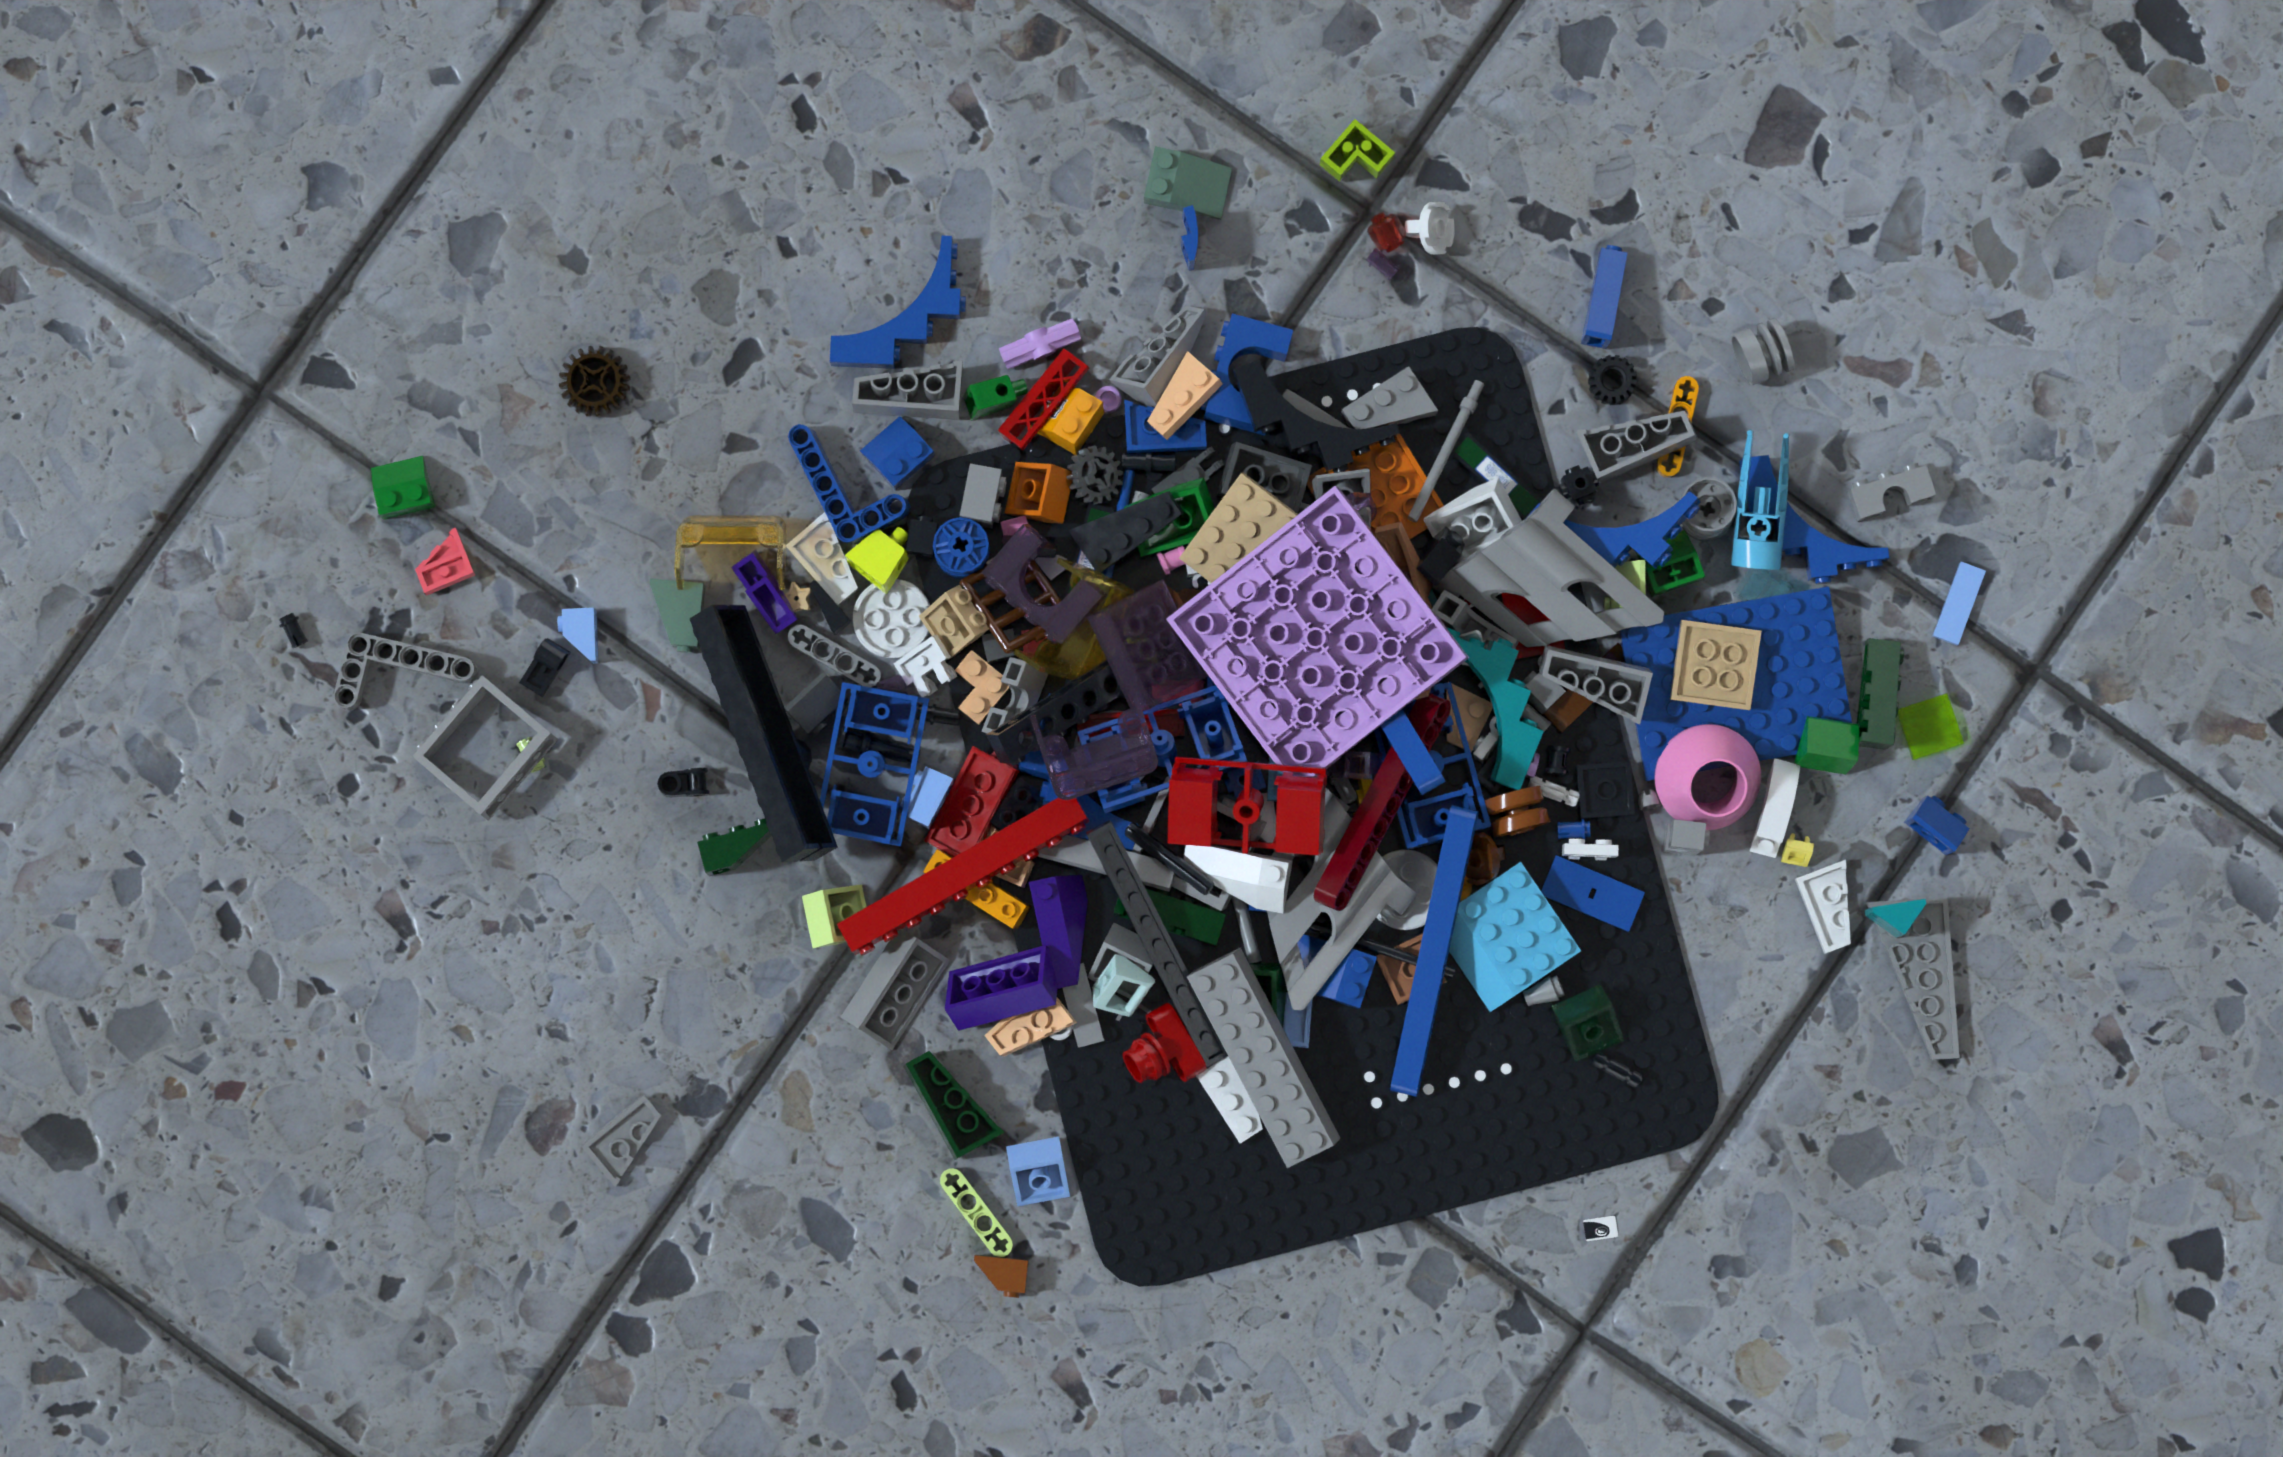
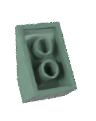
M1155 146L1144 194V204L1182 212L1183 208L1193 205L1196 215L1221 220L1232 168L1184 152Z

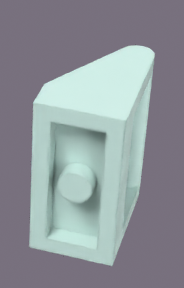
M1115 954L1092 987L1093 1007L1130 1017L1155 983V979L1126 957ZM1123 980L1140 985L1128 1003L1115 995Z

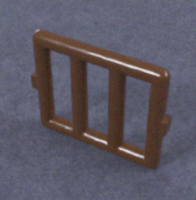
M1003 556L997 560L994 557L985 562V567L960 580V586L962 589L969 591L972 597L971 602L977 611H981L986 616V625L1002 650L1007 654L1033 640L1037 643L1046 637V633L1071 619L1070 612L1033 557ZM1019 559L1023 561L1029 572L982 598L973 587L974 584ZM1033 581L1037 582L1043 591L1041 595L995 620L987 608L988 606ZM1046 603H1051L1058 615L1009 641L1001 628Z

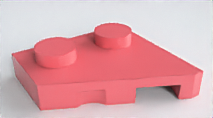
M453 528L446 540L440 546L437 545L431 551L429 558L423 560L415 569L426 596L475 576L456 528Z

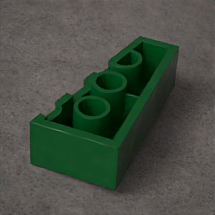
M1156 888L1155 891L1146 889L1167 932L1215 947L1217 946L1226 914L1221 913L1220 910L1208 904L1206 908L1195 905L1196 900L1185 896L1177 899L1171 897V892ZM1118 897L1114 915L1130 920Z

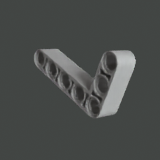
M355 633L348 638L334 691V701L339 707L348 711L359 707L371 662L467 684L476 679L478 669L466 657L369 634ZM361 639L366 640V649L360 653L356 652L354 649L355 643ZM387 645L392 646V655L387 659L381 658V649ZM410 652H417L419 655L418 661L413 665H408L406 662L407 655ZM436 658H443L445 661L444 667L439 671H434L432 669V662ZM469 664L471 668L470 673L465 677H460L458 675L459 666ZM353 665H359V676L349 678V668ZM346 691H352L354 694V699L349 704H343L341 700L343 693Z

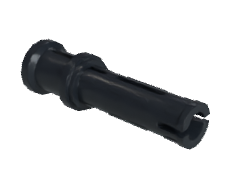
M845 727L843 728L838 750L848 749L860 753V756L866 751H876L881 753L884 758L911 765L914 748L872 738V735L867 732L865 734L849 730L844 732Z

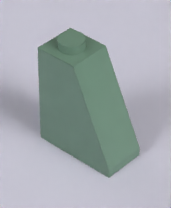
M650 578V586L670 644L673 647H677V652L693 653V649H700L698 640L693 633L690 618L701 612L704 608L706 587L704 583Z

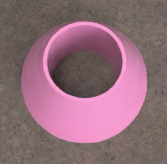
M1716 724L1696 725L1681 731L1668 742L1656 764L1655 788L1664 809L1675 820L1706 823V830L1720 829L1738 821L1754 804L1761 786L1760 762L1750 743L1737 732ZM1724 761L1730 763L1734 771V781L1730 791L1722 799L1715 802L1702 803L1694 800L1691 793V784L1696 772L1710 762Z

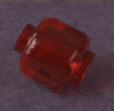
M1383 211L1370 219L1372 224L1368 227L1367 233L1378 250H1386L1388 253L1405 242L1403 238L1406 236V230L1396 214L1386 215Z

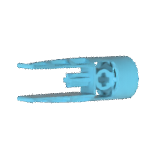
M1750 429L1747 431L1738 487L1731 565L1754 569L1779 570L1781 568L1787 509L1790 434L1787 432L1783 435L1775 514H1769L1771 488L1755 487L1753 512H1746L1754 431ZM1741 514L1742 516H1752L1747 524L1749 538L1739 537ZM1780 516L1778 541L1767 539L1772 530V523L1769 518L1778 519ZM1758 520L1763 521L1762 525L1767 526V530H1763L1761 534H1756V530L1752 529V525L1757 524Z

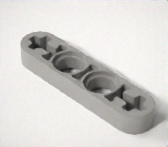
M795 625L789 630L788 640L791 646L858 685L875 688L880 684L881 673L872 663L807 626ZM805 631L804 636L811 641L813 636L817 637L812 643L810 651L806 650L809 646L803 641H800L799 644L795 643L796 638L793 636L795 632ZM827 643L831 647V652L827 657L821 658L816 654L818 644ZM844 656H849L854 660L853 667L848 671H844L839 667V660ZM859 662L864 664L861 666L863 671L870 672V670H874L875 681L870 680L868 683H865V677L860 673H857L856 678L851 676L856 672Z

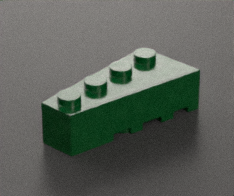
M1868 638L1865 641L1856 724L1859 725V747L1886 750L1894 745L1896 735L1895 719L1899 707L1897 691H1900L1901 687L1899 665H1902L1904 660V649H1900L1901 642L1874 638Z
M930 1051L907 1062L903 1066L954 1160L1005 1133Z

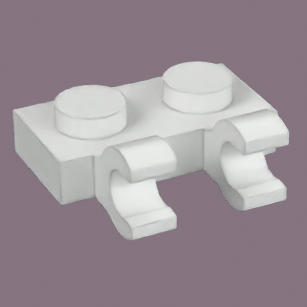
M938 635L931 636L893 663L906 685L915 684L921 697L930 696L938 690L935 683L926 676L930 671H935L938 680L942 684L946 681L950 682L957 677L955 670L945 662L951 656Z
M1569 839V843L1562 845V856H1568V859L1580 860V857H1595V860H1607V857L1616 858L1618 856V845H1612V840H1596L1595 844H1585V839Z

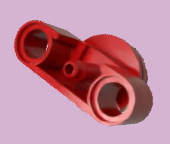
M1165 1003L1146 1014L1147 1023L1155 1037L1146 1032L1141 1035V1038L1133 1041L1130 1049L1123 1052V1059L1128 1071L1139 1083L1147 1079L1157 1080L1162 1075H1168L1170 1073L1169 1061L1177 1075L1184 1082L1207 1069L1202 1055L1176 1011L1169 1003Z

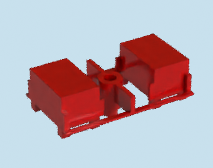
M1175 757L1172 775L1169 779L1168 844L1211 847L1212 844L1242 846V854H1248L1250 847L1275 849V852L1319 856L1323 853V842L1325 839L1326 768ZM1186 764L1211 765L1209 769L1186 768ZM1215 766L1245 768L1244 790L1239 793L1233 807L1234 818L1243 824V840L1220 839L1221 832H1217L1218 781L1221 780L1223 771H1219V767ZM1253 769L1289 771L1284 772L1282 776H1276L1274 785H1278L1276 837H1274L1273 843L1251 841V824L1257 821L1264 805L1262 793L1253 788ZM1292 772L1315 773L1320 775H1317L1316 778L1293 776Z

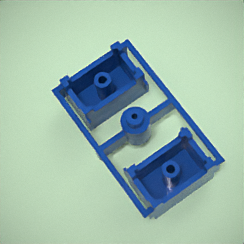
M842 682L820 796L823 809L833 760L857 764L860 773L869 778L879 777L885 770L909 774L897 840L894 839L901 797L897 796L896 801L839 791L836 784H834L831 791L827 816L833 834L901 846L914 776L917 772L916 766L929 704L928 698ZM847 689H851V697L845 719L844 732H848L849 727L908 738L907 744H911L919 705L923 703L910 769L886 764L884 756L876 751H866L859 759L834 754Z
M1451 682L1437 684L1431 687L1430 693L1444 698L1443 693L1447 689L1465 753L1443 758L1438 752L1430 750L1429 754L1440 772L1443 771L1444 765L1467 759L1484 823L1481 822V819H1477L1475 831H1480L1491 827V822ZM1417 699L1402 708L1407 717ZM1448 716L1441 731L1446 730L1447 734L1453 732L1452 725L1454 723L1452 716ZM1379 726L1374 730V734L1383 762L1387 756L1384 746L1386 750H1389L1392 745ZM1468 783L1463 784V789L1425 800L1408 803L1407 799L1403 800L1402 807L1400 806L1397 811V816L1407 849L1412 850L1442 842L1452 805L1476 810L1472 797L1474 796L1472 787H1469Z
M1216 685L1077 732L1104 814L1144 801L1145 796L1169 788V782L1150 789L1147 788L1146 783H1140L1125 740L1126 737H1129L1127 727L1121 728V723L1148 715L1153 730L1147 741L1150 756L1154 764L1166 767L1169 778L1172 775L1171 765L1175 762V757H1177V749L1172 734L1166 730H1159L1153 712L1180 703L1182 708L1178 709L1179 718H1185L1199 759L1247 762L1225 696ZM1210 693L1214 694L1213 697L1191 704L1190 700ZM1109 727L1112 728V731L1089 738L1088 734ZM1198 765L1197 767L1198 769H1209L1211 765ZM1215 766L1219 767V771H1223V774L1238 769L1237 767Z

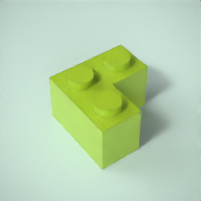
M1354 119L1321 157L1319 165L1339 182L1356 162L1377 179L1392 162L1395 152Z

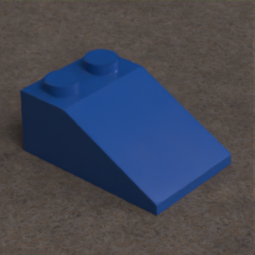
M1305 934L1300 938L1297 943L1304 969H1306L1327 941ZM1351 949L1316 995L1360 1009L1377 957Z

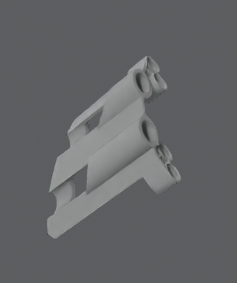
M1553 489L1544 498L1539 507L1526 519L1514 525L1500 539L1485 549L1478 550L1471 555L1463 549L1462 555L1437 586L1432 584V588L1440 595L1444 590L1456 597L1461 595L1526 647L1545 646L1567 639L1581 641L1613 635L1626 628L1647 627L1662 623L1664 611L1563 523L1575 506L1556 489ZM1577 582H1593L1621 607L1593 613L1568 591V587ZM1500 592L1524 596L1550 620L1526 625L1495 597Z
M1326 787L1323 853L1319 856L1315 855L1311 871L1286 901L1284 913L1267 911L1274 944L1293 1010L1303 1011L1386 904L1402 915L1418 895L1396 877L1376 851L1351 899L1342 911H1336L1315 902L1314 890L1352 821L1347 813L1350 807ZM1275 851L1272 854L1273 857L1293 860L1297 855ZM1325 912L1332 922V935L1306 969H1304L1297 942L1319 914Z

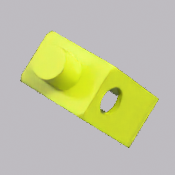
M897 527L890 536L877 529L845 555L847 563L887 594L909 559L906 550L902 547L908 540V534L900 527Z

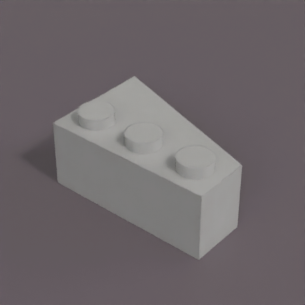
M1408 366L1344 407L1341 411V416L1350 429H1371L1395 423L1397 425L1405 424L1413 420L1436 416L1438 409Z

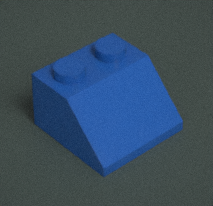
M900 416L860 450L894 490H897L935 456L930 446Z
M1927 795L1923 797L1904 823L1944 855L1951 854L1959 847L1970 828L1965 825L1967 821L1955 812L1951 814L1944 809L1946 805L1936 796L1930 798Z

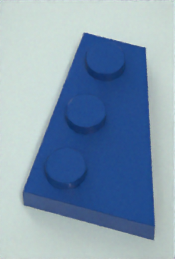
M1124 400L1127 453L1207 449L1204 420L1190 417L1166 440L1147 422L1154 407H1145L1133 404L1132 401Z

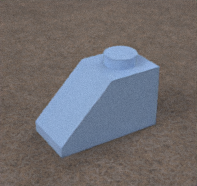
M562 609V616L557 618L558 632H563V636L593 664L599 663L596 609Z

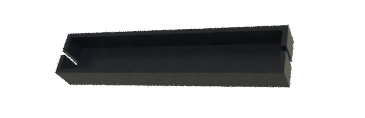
M711 605L690 618L693 633L698 640L702 657L711 674V681L717 690L721 707L725 711L730 724V731L736 740L739 754L748 772V778L757 795V801L766 819L767 828L771 832L776 845V852L782 862L815 861L838 848L746 606Z

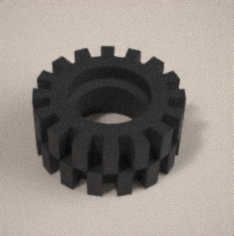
M1608 355L1603 359H1599L1589 373L1588 385H1590V393L1593 392L1594 398L1601 400L1603 404L1610 403V405H1615L1616 403H1623L1631 396L1637 385V372L1634 371L1633 364H1629L1626 358H1619V355L1614 357ZM1614 370L1621 374L1623 383L1620 388L1610 390L1604 386L1602 378L1607 371Z

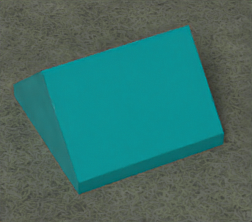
M1926 899L1872 907L1864 910L1865 916L1897 938L1906 934L1925 907Z

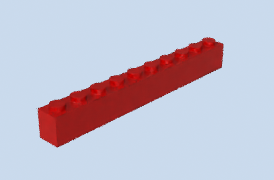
M1070 790L839 922L837 926L855 955L859 953L861 956L868 954L875 949L874 945L882 940L888 942L899 935L897 931L906 926L908 929L917 926L922 922L921 918L929 913L931 915L938 914L946 908V903L953 899L955 902L966 898L969 895V890L976 886L978 889L987 886L993 881L991 878L999 873L1002 875L1008 874L1016 868V863L1023 859L1025 862L1036 858L1039 855V850L1046 846L1049 849L1057 846L1063 841L1062 837L1069 833L1075 835L1086 828L1085 824L1090 821L1075 794Z

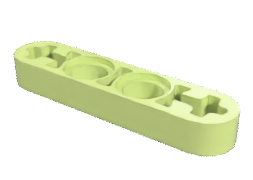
M954 1168L945 1170L940 1177V1184L990 1252L997 1257L1008 1255L1013 1248L1011 1237L965 1176ZM949 1173L952 1176L956 1174L959 1176L957 1183L961 1188L964 1184L968 1187V1190L962 1191L957 1198L952 1195V1193L957 1192L954 1186L950 1185L947 1187L945 1184L948 1180L946 1175ZM966 1194H971L976 1199V1205L971 1210H966L961 1206V1198ZM986 1215L991 1218L992 1227L990 1230L981 1231L977 1227L979 1217ZM996 1227L1001 1231L996 1234L998 1238L1008 1241L1005 1245L1007 1248L1005 1252L1002 1250L996 1252L993 1247L996 1245V1242L992 1237L989 1241L985 1239V1236L993 1233Z

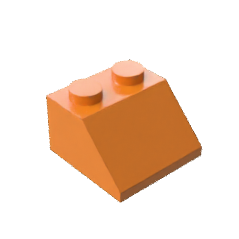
M1016 462L1005 514L1017 517L1026 516L1027 519L1046 523L1063 524L1070 494L1069 487L1072 484V480L1067 479L1066 476L1071 475L1072 471L1053 464Z

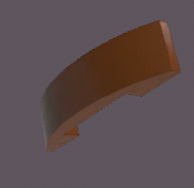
M1617 643L1602 658L1624 662L1622 646ZM1568 689L1543 713V716L1562 733L1593 701Z

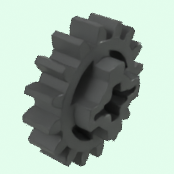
M1091 446L1088 449H1080L1078 455L1071 457L1075 464L1067 466L1072 471V474L1066 477L1069 480H1073V484L1069 488L1077 489L1075 497L1080 498L1084 496V503L1093 501L1094 504H1100L1102 501H1110L1112 495L1119 493L1115 486L1123 484L1118 479V476L1122 475L1123 471L1117 470V466L1121 462H1114L1112 460L1114 453L1106 454V447L1097 449L1096 446Z

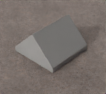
M1369 469L1316 475L1312 480L1315 501L1331 488L1337 486L1356 511L1364 507H1370Z

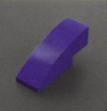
M756 549L731 567L746 588V594L775 634L798 619L784 592Z

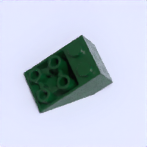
M766 819L754 821L755 826L749 828L744 827V825L731 827L728 829L729 833L720 835L718 832L703 835V840L697 843L705 873L713 876L737 869L772 836L767 828Z

